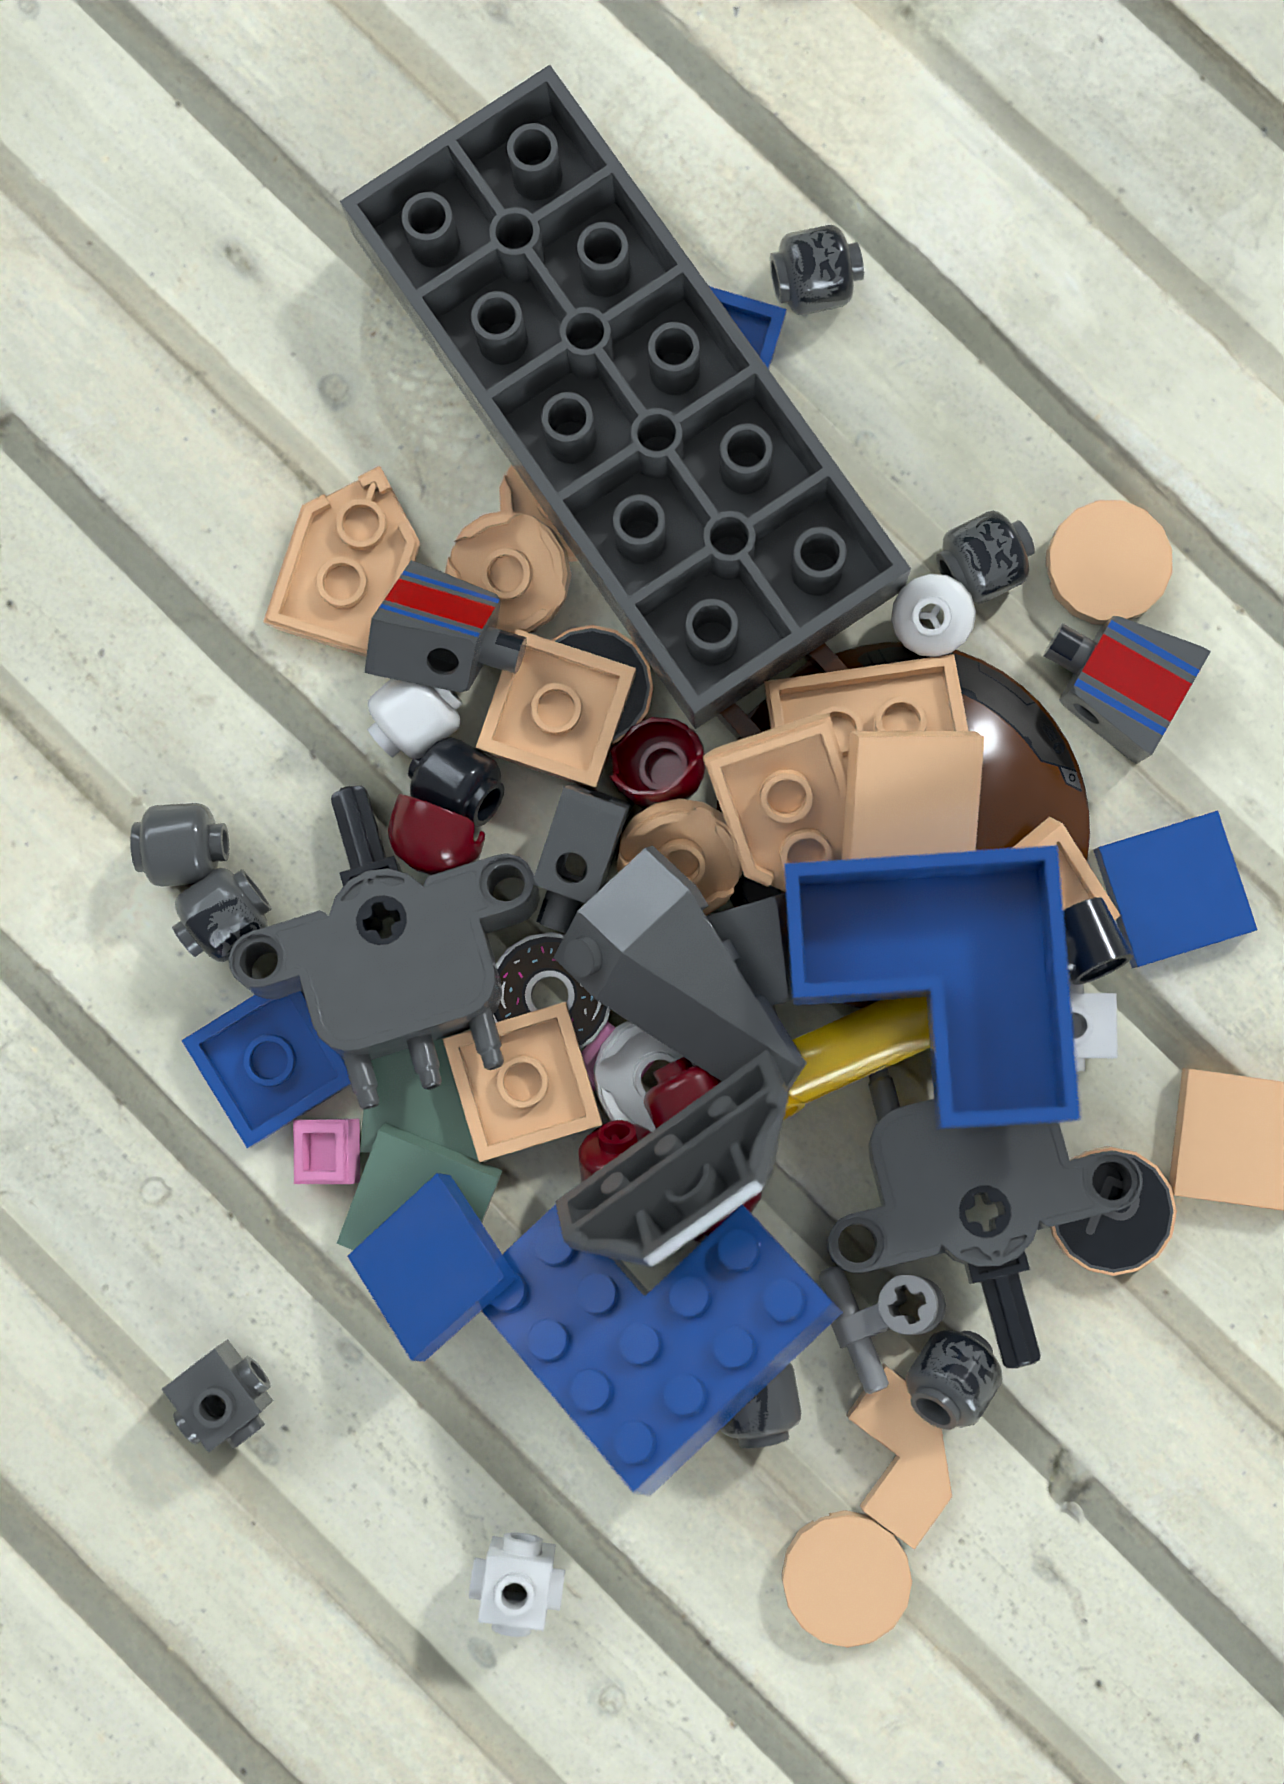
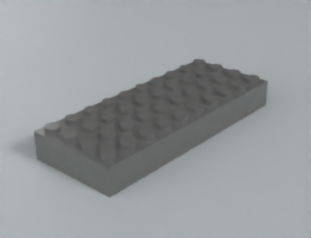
M551 65L537 72L340 201L355 239L694 729H697L763 685L765 681H769L899 594L900 590L906 585L911 567Z

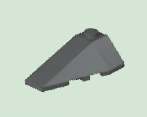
M654 846L644 848L577 911L553 958L597 1001L720 1081H724L767 1050L774 1058L789 1092L807 1064L766 997L752 992L735 964V961L741 957L731 940L728 939L722 942L702 911L709 905L698 887Z

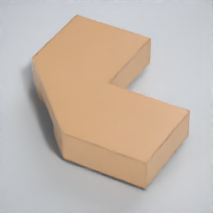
M883 1363L882 1367L889 1381L888 1387L872 1394H867L863 1390L846 1414L849 1420L896 1454L860 1507L862 1511L915 1550L952 1498L942 1429L929 1424L915 1412L911 1405V1396L907 1390L906 1379Z

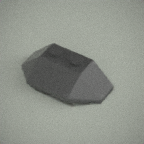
M765 1050L555 1201L563 1240L572 1249L653 1267L761 1191L772 1176L789 1095L772 1055Z

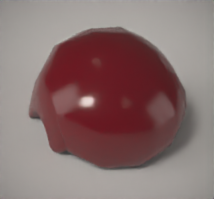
M651 717L630 727L619 743L612 747L613 775L610 778L624 796L643 809L650 807L654 803L678 798L689 800L697 792L705 774L706 764L703 759L705 755L703 743L696 731L681 721L672 718Z
M403 794L397 796L388 825V837L394 854L417 872L434 875L478 861L485 841V832L480 831L475 841L473 839L475 826L473 821L467 817Z

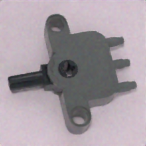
M363 786L340 788L339 791L332 794L331 804L350 869L339 873L343 888L335 896L329 916L319 910L247 933L240 937L232 946L229 955V968L235 979L254 995L264 999H280L292 993L304 992L311 1021L319 1038L344 1058L353 1093L357 1095L359 1106L362 1109H370L376 1107L380 1102L376 1089L378 1083L371 1060L409 1049L415 1073L419 1075L422 1088L425 1090L439 1087L442 1082L439 1072L440 1063L433 1041L470 1029L476 1051L481 1055L484 1068L493 1070L503 1065L502 1044L493 1014L498 1010L502 998V985L487 933L513 926L529 919L537 910L540 895L538 886L532 884L534 875L528 863L519 856L512 854L491 856L428 876L424 886H422L410 875L402 872L395 856L386 858L367 790ZM514 877L525 883L523 892L512 901L503 902L493 897L496 885L506 878ZM392 917L395 921L391 925L392 936L382 939L378 934L383 930L381 920ZM264 954H277L278 963L273 973L264 979H253L252 968L254 962Z
M929 1050V1053H928V1054H929V1058H930V1062H931V1053H930V1050ZM886 1067L868 1075L870 1080L868 1086L878 1120L868 1143L869 1159L882 1206L849 1214L838 1220L832 1227L827 1239L828 1253L832 1261L844 1271L864 1273L946 1253L952 1260L964 1264L969 1284L981 1282L1003 1365L1006 1368L1015 1369L1040 1361L1041 1353L1019 1272L1030 1270L1025 1249L1034 1240L1037 1230L1121 1210L1132 1205L1139 1197L1143 1186L1142 1173L1137 1163L1128 1155L1118 1151H1106L1070 1160L1059 1123L936 1130L934 1099L900 1107L894 1081L889 1076L888 1068ZM1107 1164L1114 1167L1123 1178L1122 1192L1115 1200L1102 1198L1093 1187L1092 1177L1099 1165ZM974 1195H981L985 1205L995 1204L998 1209V1216L989 1220L990 1231H983L980 1222H968L966 1210L975 1206ZM852 1225L865 1227L874 1238L875 1248L873 1254L862 1263L848 1261L842 1256L838 1248L840 1233Z

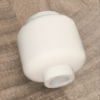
M928 574L914 578L900 590L893 603L891 621L895 635L905 648L919 656L939 657L952 653L965 643L974 628L976 610L971 594L961 582L948 575ZM927 604H936L931 612H921L922 608ZM941 608L945 615L942 625L937 618ZM921 619H930L934 629L924 626Z
M390 679L368 700V709L375 723L367 730L378 745L391 757L402 751L410 758L419 759L438 741L450 737L459 728L461 720L456 709L463 703L456 693L451 690Z

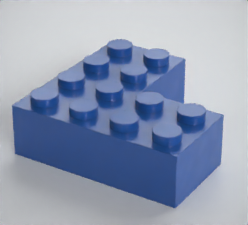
M1058 845L784 864L794 1005L926 997L936 1130L1067 1123L1081 1120Z
M555 1204L502 1254L517 1276V1279L482 1310L633 1493L650 1496L843 1313L761 1222L742 1204L650 1292L622 1260L572 1249L563 1240Z

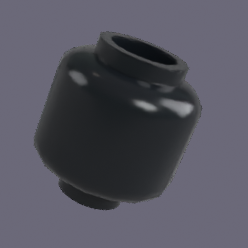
M452 737L438 741L422 758L412 759L408 769V777L412 779L410 784L411 797L467 817L473 821L474 826L480 827L486 824L497 812L504 796L505 787L500 782L501 772L497 762L462 740Z

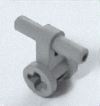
M836 1265L821 1271L819 1274V1279L825 1293L843 1311L836 1318V1321L831 1323L840 1348L847 1347L865 1393L872 1394L887 1388L889 1381L871 1337L891 1329L905 1335L926 1334L934 1330L943 1320L946 1310V1302L941 1289L937 1284L925 1277L914 1275L896 1276L884 1285L877 1304L859 1310L844 1270ZM907 1289L911 1294L925 1296L926 1304L918 1309L919 1321L914 1316L900 1314L899 1306L907 1301L905 1294Z

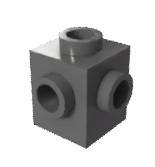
M228 1339L162 1388L163 1392L177 1409L173 1417L180 1431L193 1444L201 1442L208 1453L225 1440H227L232 1449L246 1441L265 1425L258 1414L273 1402V1399L267 1393L271 1384L263 1369L249 1356L242 1359Z

